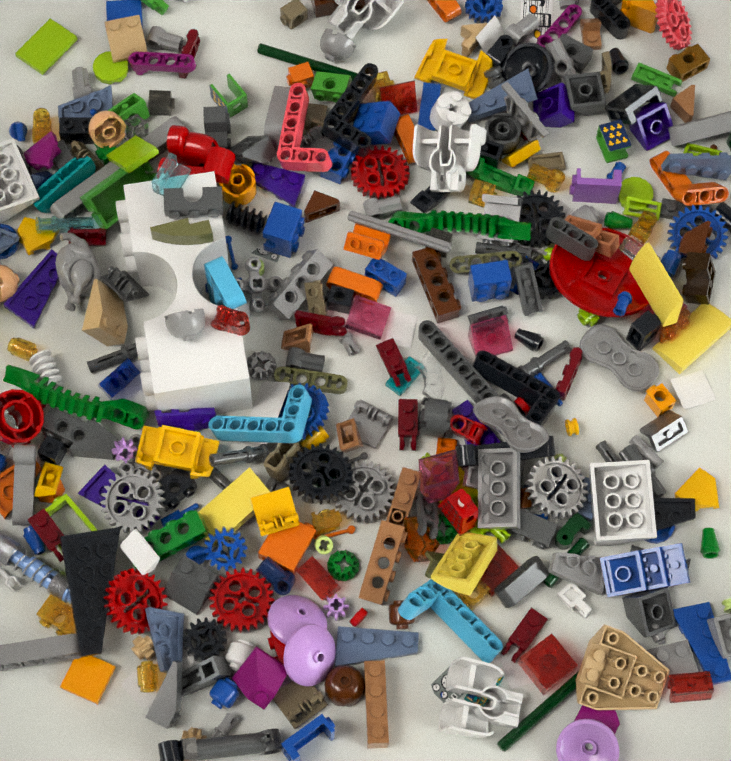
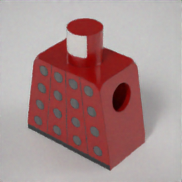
M459 489L438 505L440 511L459 536L476 526L479 510L471 500V496L464 489Z

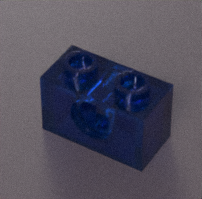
M127 358L101 381L98 387L111 400L141 372Z

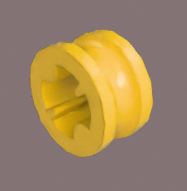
M572 418L571 421L566 419L565 428L567 435L572 436L573 433L579 435L577 419Z

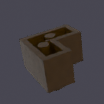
M688 252L687 258L683 260V270L686 272L687 282L686 285H683L682 295L685 296L687 303L709 305L716 273L711 254Z

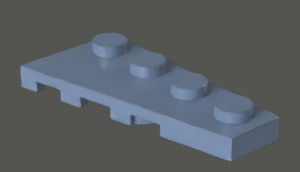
M529 69L507 80L517 94L524 98L527 103L537 100ZM502 84L469 102L471 114L468 118L469 123L507 110L504 100L507 93L502 89Z
M720 152L719 155L710 156L709 153H702L698 156H693L692 153L669 154L661 164L662 171L726 180L731 174V155H728L727 152Z
M338 626L335 667L339 665H356L364 661H380L386 658L392 659L416 655L418 653L419 632Z

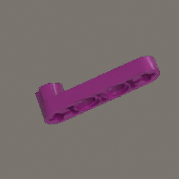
M576 4L569 5L550 28L538 37L536 44L546 49V42L550 43L556 40L552 39L549 34L554 33L558 38H560L562 33L567 34L579 21L582 14L581 7ZM576 12V14H573L570 19V13ZM566 22L568 27L562 28L559 23Z
M134 52L128 58L136 75H143L147 71L190 73L196 68L195 59L189 54ZM153 59H158L157 63L150 64ZM175 60L174 64L166 65L168 61Z

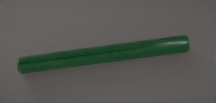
M262 43L259 44L257 49L259 54L294 65L308 62L311 70L350 75L352 81L358 74Z
M578 672L524 718L517 728H513L499 740L497 745L500 750L506 752L576 690Z

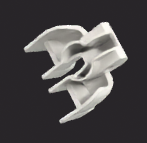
M334 0L339 6L332 13L328 22L341 34L352 40L362 25L370 31L382 28L391 20L404 1L368 0L358 12L355 10V5L359 0Z
M419 124L415 125L413 158L420 168L432 171L430 185L432 192H462L464 190L466 171H473L476 168L481 146L486 142L487 130L476 124H471L470 131H465L455 125H450V128L440 125L438 132ZM447 147H448V150H450L451 152H450L449 162L446 164Z
M460 657L454 660L449 667L446 691L483 697L490 700L489 707H482L479 704L456 698L447 700L440 712L439 732L484 738L493 735V732H488L489 723L501 727L517 728L523 694L504 690L496 686L498 678L504 675L499 667L472 658Z

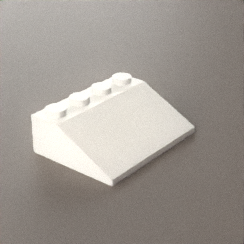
M14 138L0 143V223L7 221L39 200L38 193Z
M650 460L590 463L588 470L595 546L617 545L657 538Z

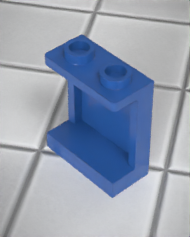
M321 714L282 742V752L288 761H301L297 751L323 732L330 741L335 739V725L333 721Z

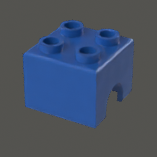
M274 202L262 232L263 238L267 239L263 243L265 251L288 258L292 257L293 252H297L299 242L297 241L299 237H303L305 232V226H303L305 218L302 217L301 209Z

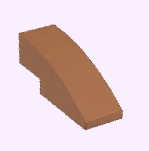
M568 215L565 219L598 241L595 252L612 257L619 248V235L603 231L602 224Z

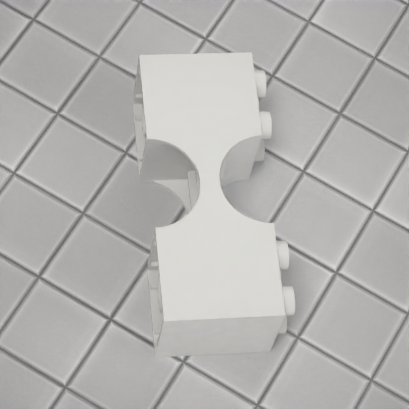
M214 171L123 185L125 200L116 201V209L121 226V244L128 274L138 273L141 286L159 287L175 297L171 306L163 314L152 320L144 321L145 336L135 338L138 359L142 370L140 375L143 394L146 398L148 411L161 410L162 413H170L171 409H179V412H188L193 408H214L216 414L252 409L250 379L238 308L228 311L226 307L215 305L200 295L207 283L204 264L223 256L229 266L222 215L218 217L200 215L198 218L180 216L178 219H171L166 217L164 213L163 188H183L184 198L189 202H196L202 197V187H217ZM188 218L190 224L209 219L214 242L197 245L163 243L152 239L150 227ZM194 309H204L205 326L201 333L194 335V340L183 341V338H176L170 334L166 327L164 316L186 310L194 312Z

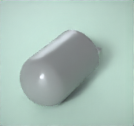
M653 623L652 627L654 629L659 628V625L657 623ZM663 632L651 636L654 643L658 642L659 645L665 643Z

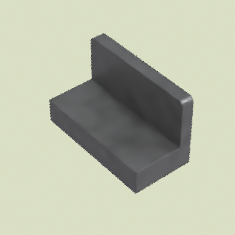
M671 410L666 411L639 429L643 435L649 438L653 450L657 452L688 432L683 417Z

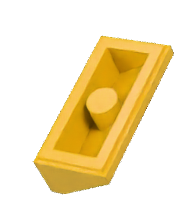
M538 140L526 143L502 158L501 161L513 168L541 150Z
M44 462L34 497L55 495L64 467Z

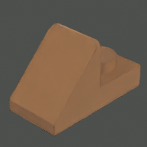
M598 18L580 19L582 43L594 50H601L602 47L600 37L601 21Z

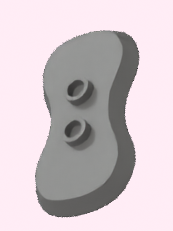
M602 324L595 325L581 338L579 348H581L584 358L609 369L625 388L632 391H643L652 385L657 378L659 366L656 360L651 355L628 346L612 327Z
M499 396L485 398L473 407L477 419L484 425L501 433L509 447L517 452L528 453L535 451L549 440V434L546 429L522 416L517 406L507 398Z

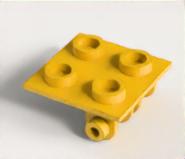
M289 487L251 498L261 536L300 525Z

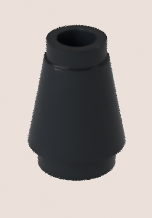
M619 48L611 49L609 54L612 71L616 74L625 73L628 70V61Z
M520 328L514 336L515 339L531 351H539L544 342L541 334Z

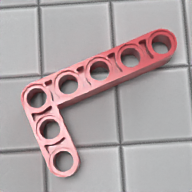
M295 83L289 90L277 158L285 170L327 172L332 167V161L325 149L300 148L309 104V95L302 83Z

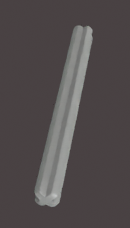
M350 211L348 214V220L445 253L451 251L452 244L355 211Z

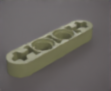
M517 251L457 256L451 259L449 266L455 273H469V270H466L467 266H461L460 270L453 267L456 260H459L460 263H466L465 259L469 258L468 266L470 268L474 258H480L482 263H489L493 256H498L500 261H503L502 255H506L505 258L507 259L512 258V254H515V257H519V261H516L515 265L512 262H508L510 269L522 263V256Z
M278 367L274 371V381L289 382V387H291V384L294 386L299 384L296 381V377L299 375H304L307 378L301 385L305 386L308 383L310 388L315 385L316 389L320 388L325 393L343 394L348 386L347 379L342 375L290 367ZM281 373H285L286 377L281 380ZM291 374H293V381H290ZM323 378L326 382L324 385L318 386L315 384V380ZM329 379L331 380V387H328ZM338 381L342 383L340 388H336Z

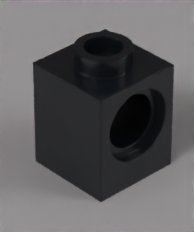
M332 285L331 291H327L325 296L328 310L350 314L354 290ZM340 297V298H342L343 300H342V301H336L335 298Z
M47 435L37 451L41 461L60 465L67 452L63 442Z

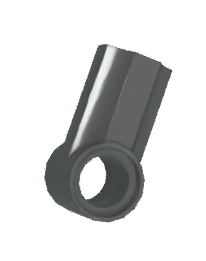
M292 347L289 348L285 367L322 372L325 356L306 353L301 348Z

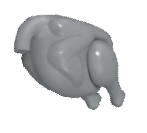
M65 232L60 233V240H68L71 243L60 249L55 263L60 284L68 296L65 309L75 311V304L79 305L81 302L80 296H90L94 279L101 281V273L87 241L73 233Z

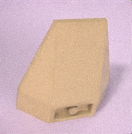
M604 624L589 640L576 678L577 703L595 710L657 709L670 670L624 631Z

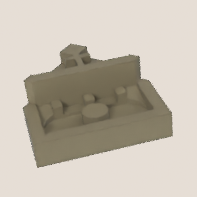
M609 51L602 53V68L600 71L605 94L609 93L611 89L612 65Z

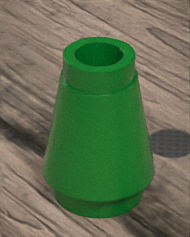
M614 211L607 212L605 215L604 226L609 229H631L633 219Z
M704 528L702 530L700 552L707 559L718 557L720 552L713 528Z

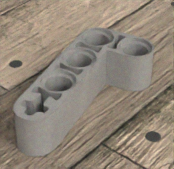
M274 86L265 120L264 135L269 136L276 152L278 151L290 87Z
M14 445L12 525L31 526L27 519L34 515L35 445Z

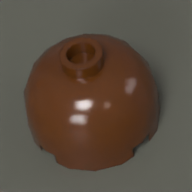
M339 665L333 668L326 676L324 683L325 694L334 705L351 707L358 703L364 695V678L355 667Z

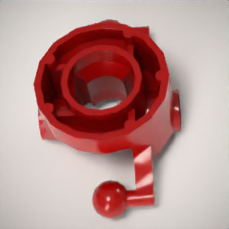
M11 389L0 394V441L11 445L13 449L14 445H28L31 443V440L40 433L43 426V409L46 405L41 404V401L24 390ZM5 410L15 419L16 426L19 429H14L6 423L4 418Z

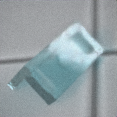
M169 153L151 182L153 192L164 196L163 188H182L191 169L179 164L177 155Z

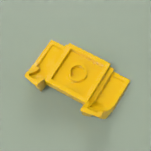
M448 39L433 40L414 78L426 83H431L434 80L464 91V96L472 99L483 95L489 82L483 72L492 68V59L483 51H480L476 61L447 51Z
M166 425L158 428L143 426L135 462L151 471L153 465L158 464L191 471V479L210 477L214 466L210 465L209 456L210 454L218 453L220 441L204 438L200 432Z

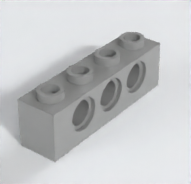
M318 249L306 251L302 256L303 260L291 269L290 276L281 281L279 284L281 287L269 296V301L265 306L281 321L290 319L306 299L304 283L321 280L333 265ZM308 266L311 268V273H310V274L308 273V270H307V267H308ZM297 279L300 282V287L296 285ZM286 293H287L288 296H289V300H288V301H286V299H285V294H286Z

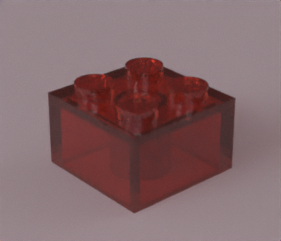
M550 634L522 655L518 662L543 695L570 676L578 667L577 663L553 634Z

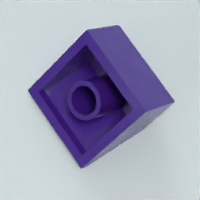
M561 82L536 93L537 100L533 101V111L538 115L540 122L545 127L561 128L574 122L575 111L570 108L567 89L564 83Z
M650 102L633 111L637 121L632 125L629 124L630 131L645 151L670 139L668 128L673 126L667 103Z

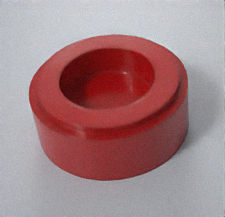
M518 397L513 402L527 416L530 407L521 397Z
M362 607L349 623L357 627L368 615V612Z

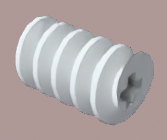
M51 350L39 351L29 360L33 372L40 375L37 382L39 383L44 377H48L47 386L51 382H55L54 390L58 386L63 387L64 383L60 382L62 376L58 375L60 373L59 369H55L57 364L53 362L54 357L50 356Z

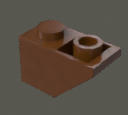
M706 221L684 233L677 252L687 256L688 252L706 253L708 245H705L706 238H710L713 227H710L711 222Z

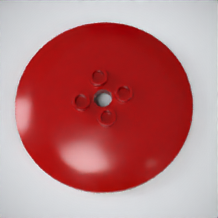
M602 227L603 231L619 235V248L612 257L595 252L593 258L589 261L582 260L555 244L549 260L550 275L559 292L575 306L599 316L625 317L636 314L650 305L629 270L633 259L643 247L642 244L622 232ZM599 275L605 276L606 279L600 278ZM623 291L629 292L632 295V302L628 304L624 316H617L614 314L613 309L618 301V294Z

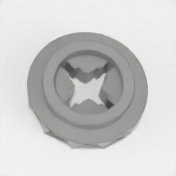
M263 351L254 352L247 360L248 373L256 380L270 378L276 370L275 358L270 353ZM258 360L261 361V363H265L264 370L263 368L261 369V367H256L258 366Z

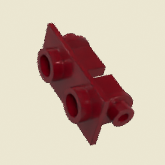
M71 228L67 231V233H73L81 239H85L89 246H106L107 229Z

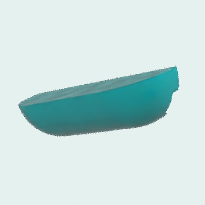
M88 156L79 159L75 157L68 161L36 190L39 200L34 202V206L42 213H51L50 207L54 202L95 173L94 161Z

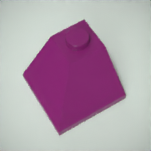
M256 646L233 675L232 679L248 700L265 710L277 694L287 676L284 664Z

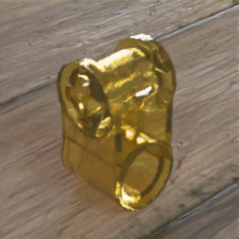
M38 108L33 113V144L52 131L50 114L45 108Z
M644 211L628 235H633L641 240L642 244H645L657 222L655 214L650 211Z

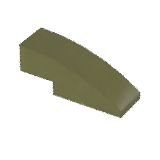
M188 218L150 227L152 239L163 243L197 245L214 242L209 219L190 224Z

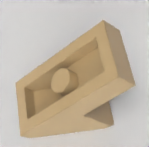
M487 23L461 26L460 35L465 38L461 44V55L469 57L479 45L475 37Z

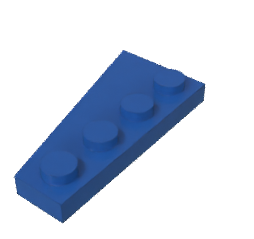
M710 602L673 609L678 628L684 634L686 640L688 639L691 651L696 655L698 663L710 684L716 685L730 682L731 672L727 659H723L719 653L707 623V619L714 617Z

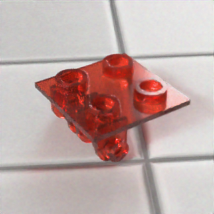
M415 80L379 87L381 102L390 101L401 113L400 115L417 112Z

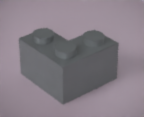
M225 106L203 107L205 134L214 138L219 147L230 149L231 138H228V134H231L230 114L226 113Z

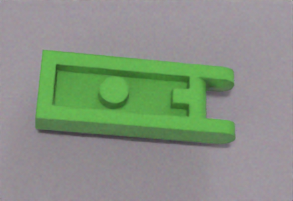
M638 63L631 77V80L640 84L657 86L660 92L675 97L677 94L676 90L671 89L673 84L677 86L682 84L681 79L642 63Z

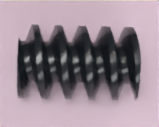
M233 201L227 211L226 220H228L229 224L232 225L234 223L236 227L241 226L244 230L247 228L250 232L255 230V233L259 235L265 227L267 215L262 217L263 211L256 215L255 208L249 212V206L242 210V204L240 203L238 207H235V201Z

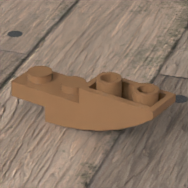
M402 467L386 519L387 522L406 528L421 472ZM389 538L384 544L395 547V540Z

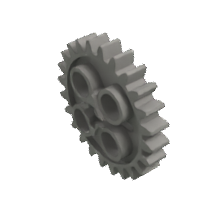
M551 456L549 459L544 457L541 461L536 462L535 466L530 468L531 472L526 475L529 479L525 484L530 487L525 492L531 493L528 500L533 499L532 507L538 505L537 512L539 513L544 510L545 517L551 513L552 519H555L557 515L560 520L565 516L569 518L572 514L574 515L579 512L578 509L580 510L583 507L582 503L587 501L584 496L588 494V491L583 488L588 483L582 482L585 476L579 475L581 469H574L575 463L571 466L569 465V459L562 462L561 456L556 460L554 456ZM551 471L555 472L557 477H554ZM565 475L566 479L560 484V486L557 488V491L551 496L550 500H547L549 494L556 488L557 483L560 482L563 476ZM541 485L546 488V492L541 488ZM556 498H559L562 504L558 503Z
M365 460L362 461V465L355 461L354 467L351 468L353 476L351 477L352 483L348 484L349 490H344L343 497L338 494V500L335 501L332 498V501L337 502L335 504L336 509L341 508V515L347 513L346 519L353 516L356 523L358 518H361L362 524H364L365 518H368L370 523H372L374 516L379 520V513L386 515L387 511L385 508L390 509L391 504L389 502L393 501V496L391 495L395 494V490L391 488L394 487L395 483L389 482L392 478L391 475L385 476L387 473L386 469L380 471V464L373 467V461L370 462L369 466L366 465ZM358 476H362L365 478V480L362 482H358L355 480V478ZM373 478V480L367 486L369 479ZM367 486V492H364L362 494L359 503L357 504V506H354V504L360 497V491L363 492L365 487ZM380 486L382 490L374 491L372 487ZM348 492H352L355 494V496L352 498H348L345 496V494ZM370 502L372 506L366 508L362 506V503Z
M130 469L129 474L123 470L122 477L115 474V481L109 479L111 486H104L108 492L101 493L106 498V500L100 502V504L106 506L101 511L108 513L104 518L111 520L109 525L123 528L124 533H128L129 529L131 532L135 529L143 532V526L150 529L149 523L151 521L157 523L154 517L162 516L158 510L165 508L160 505V502L165 501L163 497H160L164 491L158 489L161 484L159 482L155 483L156 478L154 476L150 477L148 472L143 474V471L138 469L137 473H135V470ZM129 485V491L123 494V488ZM148 489V495L142 498V491ZM117 497H123L129 500L136 499L139 502L149 503V505L145 506L135 502H132L130 504L125 500H117ZM120 505L125 506V509L122 513H118V507ZM143 508L142 516L137 517V511Z

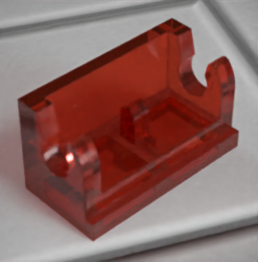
M313 556L296 570L322 601H327V597L331 598L341 589Z
M710 671L669 675L667 689H670V703L711 700L714 688Z

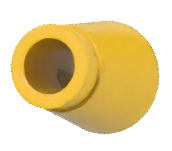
M318 426L319 432L313 430V436L311 437L308 434L300 444L303 448L306 447L311 450V444L317 447L320 443L327 442L326 440L329 438V435L322 426Z

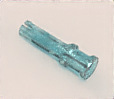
M92 216L78 218L36 217L35 221L38 234H41L43 231L56 233L63 229L94 227Z

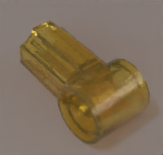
M533 162L527 178L543 184L549 192L554 193L559 191L562 186L565 174L559 169L549 170Z

